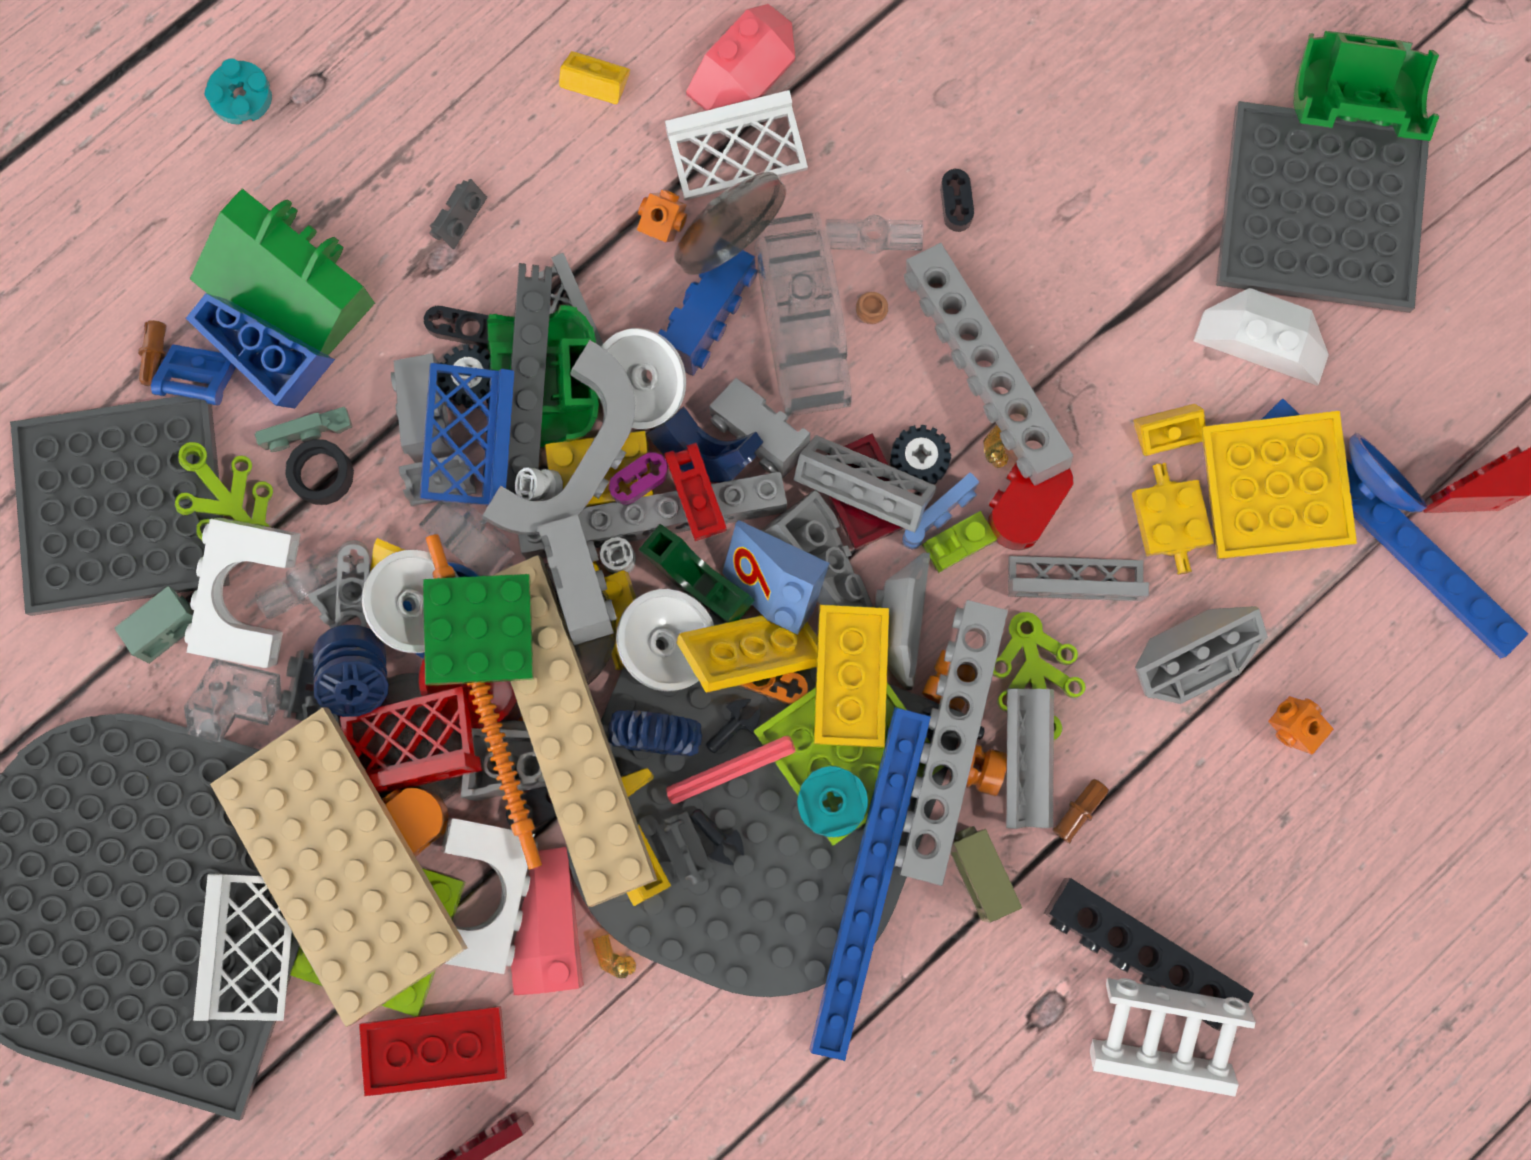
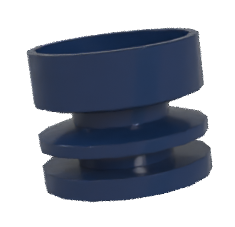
M360 625L334 627L318 638L313 647L314 697L319 706L329 708L332 714L342 717H357L370 713L379 707L388 695L386 648L383 641L371 629Z

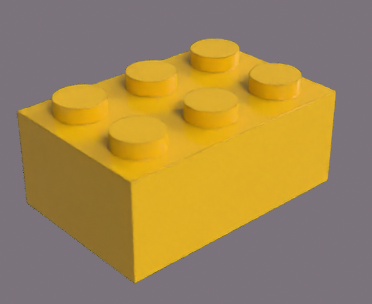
M645 431L629 434L621 450L626 452L624 458L616 470L612 467L609 468L604 479L610 482L616 473L644 454L649 453ZM595 438L545 444L548 470H555L560 474L563 481V489L568 484ZM651 462L646 464L648 470L640 476L641 478L652 473ZM635 479L629 484L624 483V481L619 482L620 489L616 493L624 492L626 495L631 494L630 487L638 480ZM609 483L600 498L592 496L586 507L616 502L610 493ZM654 489L645 494L643 497L655 495Z

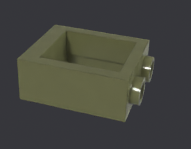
M975 826L955 833L950 854L981 921L991 923L1022 909L1021 903L987 830L977 831Z

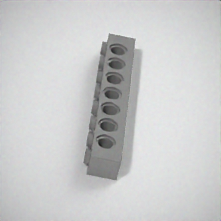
M942 243L906 259L904 279L908 288L912 292L916 290L920 297L919 303L926 317L931 316L936 323L935 330L942 343L947 342L950 346L954 364L959 370L963 368L969 377L967 378V383L974 396L979 395L985 404L983 408L988 420L991 423H997L1001 430V440L1006 449H1012L1017 456V466L1023 477H1029L1034 486L1069 469L1073 459L1072 452ZM933 283H939L943 285V287L932 288L929 285ZM956 309L959 312L957 314H948L945 310ZM969 334L974 336L975 339L967 341L962 339L961 336ZM985 360L990 362L992 365L989 367H981L977 364V362ZM996 387H1003L1007 389L1008 392L1005 394H998L994 392L993 389ZM1011 414H1021L1025 419L1023 421H1014L1009 416ZM1037 441L1042 447L1032 449L1026 445V442Z
M781 472L711 484L725 524L734 523L738 520L744 521L782 514L787 510ZM677 491L641 497L629 505L613 502L586 507L578 515L586 542L593 540L595 548L602 547L605 541L615 537L623 538L628 542L647 539L659 524L673 533L691 530ZM518 534L521 554L526 560L537 555L541 558L547 557L540 534Z
M969 600L965 602L963 609L958 607L956 609L952 627L957 628L958 631L955 642H948L944 661L950 662L947 676L940 675L936 695L942 697L939 709L932 708L928 728L933 730L931 743L924 742L920 763L925 764L923 776H916L911 797L917 798L914 812L907 811L903 831L908 832L906 846L899 845L894 866L900 867L899 875L943 885L1008 610ZM971 631L978 632L983 638V646L978 649L969 647L965 641L966 633ZM964 664L971 666L975 671L974 681L969 683L961 681L957 675L958 667ZM960 698L966 702L967 713L964 716L957 717L950 712L949 702L951 699ZM944 732H953L958 736L959 746L955 751H948L941 745L940 740ZM939 765L947 767L951 772V780L944 786L935 783L932 777L933 769ZM930 799L939 801L943 807V813L937 820L927 818L924 813V805ZM922 834L930 835L935 842L933 851L927 855L920 854L915 846L916 839Z

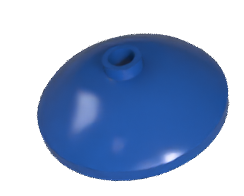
M1358 433L1350 437L1351 463L1357 476L1362 481L1357 486L1370 500L1377 497L1393 508L1409 512H1422L1427 508L1425 501L1412 484L1372 443Z

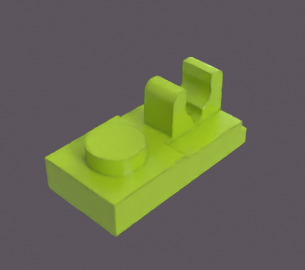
M979 511L927 540L922 546L926 553H930V560L938 573L993 544L997 541V537L982 512Z

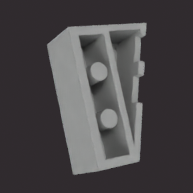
M433 353L394 360L395 372H391L392 386L397 394L396 413L399 420L401 447L404 454H408L415 463L422 462L429 366L430 363L439 364ZM437 372L436 385H437V386L440 388V390L444 393V391H443V389H442V387H441V385H440L441 382H440V380L438 379V373H440V372ZM435 394L436 404L441 400V398L437 394ZM445 403L434 410V419L442 429L449 425ZM434 427L432 438L439 433ZM448 430L446 433L451 438V432ZM442 436L432 443L431 452L437 459L449 457L454 453Z
M735 378L709 406L710 415L712 416L710 420L721 432L725 433L728 430L737 439L757 432L763 440V444L754 452L761 459L759 464L769 474L781 472L782 478H784L798 463L800 453L809 444L810 432L804 428L797 432L786 422L789 419L782 411L774 412L765 404L766 400Z
M578 514L537 526L573 645L613 634L610 621L617 619L611 599L607 601L603 599L601 591L607 590V585L602 570L595 571L592 562L599 559L593 540L589 542L585 540Z

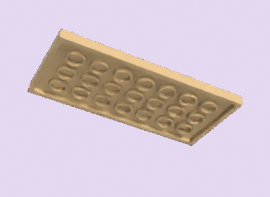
M321 708L210 784L345 1027L353 1025L468 948L329 708Z

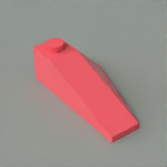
M567 847L539 850L538 853L542 866L530 869L529 871L530 885L522 903V922L519 931H516L514 941L515 953L511 965L514 995L579 989L584 986L572 874Z

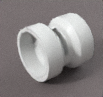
M523 468L516 476V495L529 501L549 500L563 490L562 478L555 470L544 469L540 471L536 468Z
M615 537L605 541L602 545L600 559L608 572L613 575L623 570L628 573L633 570L636 564V555L627 540Z

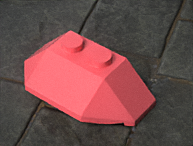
M769 4L747 9L705 54L686 91V95L706 111L762 97L795 61L792 22Z

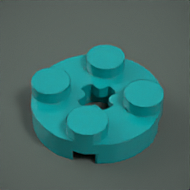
M233 58L224 60L221 66L212 73L204 91V95L215 114L223 121L235 125L243 124L241 121L249 119L255 121L261 118L267 112L272 102L270 84L264 72L253 63L237 61ZM239 87H243L246 94L244 96L238 95L236 96V98H233V91Z
M828 766L812 772L804 781L797 798V806L802 821L814 833L834 838L847 835L857 828L864 819L868 807V796L862 781L857 776L843 768ZM833 792L835 797L841 796L843 803L838 805L837 812H832L830 807H823L822 801L827 799L826 793Z

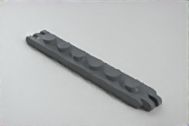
M519 263L511 357V370L515 371L506 489L516 494L515 480L519 471L523 468L538 469L552 284V267L545 266L544 279L539 278V265L532 264L531 277H525L526 263Z

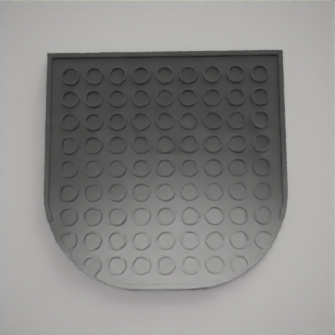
M708 612L714 626L727 623L719 616ZM656 640L657 648L664 650V642ZM623 667L602 716V725H609L612 713L620 710L662 713L697 720L702 726L701 745H699L698 753L693 756L648 753L627 750L612 745L611 751L621 777L646 768L654 775V779L629 796L628 799L637 824L640 825L671 887L636 906L632 904L627 893L596 906L588 907V909L609 934L633 952L731 993L755 997L788 996L826 984L865 824L832 846L826 836L814 833L804 824L798 811V795L775 762L677 804H672L666 793L668 786L763 746L754 733L751 734L748 729H740L716 753H712L707 749L706 743L731 718V712L726 708L728 704L741 699H751V702L741 710L739 721L751 718L760 708L761 713L757 728L790 705L740 686L706 693L699 681L682 690L659 691L643 685ZM817 667L795 672L805 678L808 692L816 688ZM783 675L776 676L775 684L770 690L777 693V686L787 690V697L793 698L795 693H802V690L798 688L796 680H792L790 685L780 682ZM770 678L752 683L760 687L765 686L769 683ZM889 684L908 711L930 716L931 714L922 713L921 711L929 706L939 704ZM949 708L950 712L957 717L965 715L962 712ZM944 732L940 740L941 745L948 751H955L959 738L955 733ZM926 735L927 739L931 743V738ZM943 767L932 775L933 780L938 785L943 784L948 771L947 767ZM910 798L908 811L914 812L917 798ZM930 799L924 805V813L927 818H930L936 800ZM701 809L724 834L732 835L735 830L739 832L744 846V856L733 844L723 842L724 854L734 865L723 864L711 859L709 855L714 852V843L692 821L715 876L683 890L656 825L686 811L691 816L693 811ZM902 831L899 845L906 846L908 832ZM923 834L916 839V849L919 847ZM567 847L569 865L575 884L579 890V893L583 901L587 905L586 899L584 897L576 870L574 868ZM897 866L893 867L875 943L888 925L907 878L906 876L899 875L900 867Z
M121 713L95 717L89 716L65 723L34 739L17 753L18 756L0 773V1043L38 1061L238 1121L243 1119L276 1021L215 1019L195 1021L193 1017L208 874L261 876L210 784L258 752L259 749L167 721L142 715ZM231 882L230 898L240 908L255 895V892L247 883ZM253 883L259 891L266 885L265 883ZM269 889L264 891L262 894L277 909L278 905ZM259 897L242 910L255 926L272 913ZM230 904L228 910V917L235 912V910ZM238 914L227 923L226 933L237 943L252 929ZM274 915L259 930L273 945L284 935L285 926ZM293 932L291 937L287 988L291 979L290 975L300 948V945L296 937L294 936ZM256 933L252 934L239 946L252 962L268 949V946ZM225 941L224 954L232 948L227 941ZM283 941L277 947H275L281 955L283 951ZM235 950L223 961V969L232 979L249 966ZM272 951L256 964L268 980H271L281 971V961ZM252 968L235 982L249 998L265 985ZM223 976L221 982V989H223L228 984V982L225 980ZM280 977L272 983L278 991ZM232 986L220 996L219 1011H235L245 1002ZM269 987L252 1001L261 1012H277L278 997ZM247 1005V1006H246L242 1011H240V1012H254V1011L252 1010V1008H251L249 1005Z

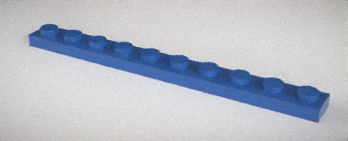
M1282 398L1261 420L1297 416L1300 414ZM1346 459L1354 518L1500 659L1507 657L1527 637L1528 633L1399 509L1389 506L1377 497L1370 500L1357 486L1362 481L1357 476L1352 464Z
M894 707L809 1048L812 1054L843 1061L846 1060L931 716Z

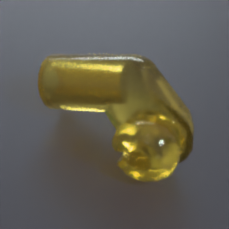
M998 425L989 432L983 441L985 458L995 468L1005 466L1009 460L1008 454L1005 453V446L1001 440V430Z
M609 934L592 939L598 963L602 970L620 979L627 978L628 975L635 972L636 962L631 956L622 957L614 953Z

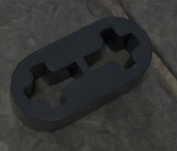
M954 168L944 174L940 192L945 225L952 231L961 232L968 229L972 223L974 205L969 175L961 169ZM951 180H957V184L961 185L958 196L954 195L953 186H949ZM956 205H960V212L964 215L963 221H958L957 217L953 216Z

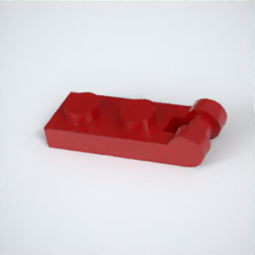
M697 443L687 445L686 450L677 453L672 450L664 453L694 541L696 542L725 532L727 527ZM692 462L694 469L681 472V465Z

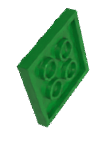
M529 574L423 579L426 685L534 680L531 580Z

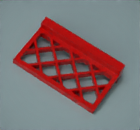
M463 686L377 707L372 712L357 717H340L341 730L356 756L359 758L363 752L372 759L365 771L379 795L393 792L398 788L403 790L482 771L481 759L474 754L468 691ZM457 698L458 710L450 720L441 713V710L449 699ZM424 706L431 712L421 727H419L410 718L418 707ZM394 714L400 720L391 733L388 734L380 728V725L387 715ZM437 717L448 724L438 740L427 733ZM363 721L369 728L358 742L353 738L352 723ZM406 724L417 732L407 748L396 740ZM456 730L461 734L463 749L450 751L444 745L453 731ZM377 732L386 740L375 755L366 746ZM424 737L434 746L426 758L420 759L413 752ZM392 745H394L403 754L395 765L389 766L383 759Z

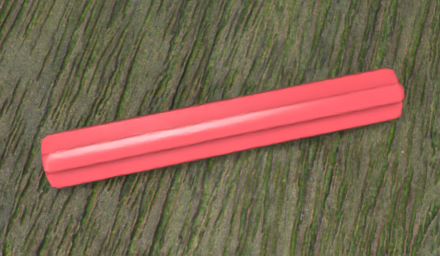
M784 736L666 788L668 799L672 804H677L791 755L795 752L794 743L790 736Z

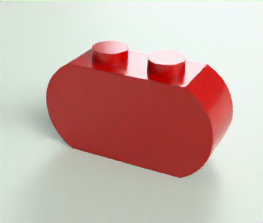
M1017 462L1014 464L1006 477L1011 483L1005 492L998 489L988 505L993 509L988 517V524L1000 545L1011 550H1025L1034 546L1074 484L1070 468L1034 486L1029 477H1023Z

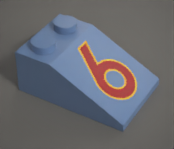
M738 520L735 524L722 574L755 600L752 605L768 621L798 635L814 612L830 563Z

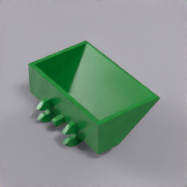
M242 188L220 211L190 280L207 294L228 299L324 354L329 355L373 307L375 302L363 285L335 264L344 248L337 244L339 241L337 238H328L318 248L314 247L309 242L316 235V229L308 225L298 234L290 227L298 212L296 208L291 207V201L288 199L281 201L269 210Z

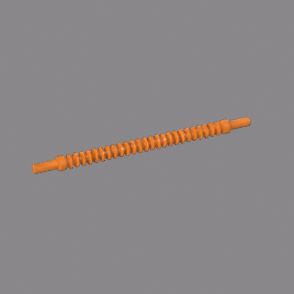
M439 534L426 537L435 568L432 573L433 578H455L454 568L448 566ZM467 683V685L472 686V690L469 692L470 695H475L472 703L478 705L475 713L481 715L478 722L484 724L481 732L487 734L484 741L490 743L487 751L493 753V757L490 760L496 763L493 770L499 772V776L496 777L497 781L502 782L499 789L505 791L502 799L508 801L505 809L511 811L508 818L514 821L511 825L513 835L519 837L528 869L542 866L532 834L535 827L533 820L527 818V814L530 811L524 809L523 806L526 804V800L521 799L520 795L523 794V790H518L517 787L520 785V781L515 780L514 776L517 775V771L512 770L514 761H509L508 758L511 756V752H507L505 748L508 746V742H503L502 739L505 737V733H501L499 729L502 727V723H497L499 714L494 713L496 704L491 703L494 696L488 694L491 686L485 683Z

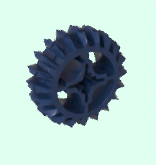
M620 710L612 713L611 722H609L608 742L614 747L627 750L693 756L698 753L699 745H701L702 726L697 720L680 716L637 710Z

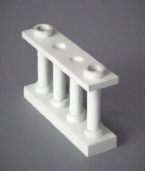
M1107 978L1106 987L1109 1001L1116 1004L1108 1039L1105 1041L1092 1039L1090 1056L1093 1071L1236 1096L1239 1084L1233 1066L1228 1063L1237 1026L1253 1029L1256 1022L1249 1003L1234 997L1223 999L1139 984L1127 978L1119 980ZM1130 1007L1152 1010L1143 1046L1140 1047L1122 1044ZM1166 1013L1187 1017L1179 1050L1176 1053L1157 1051ZM1202 1019L1223 1023L1214 1057L1210 1060L1192 1057Z

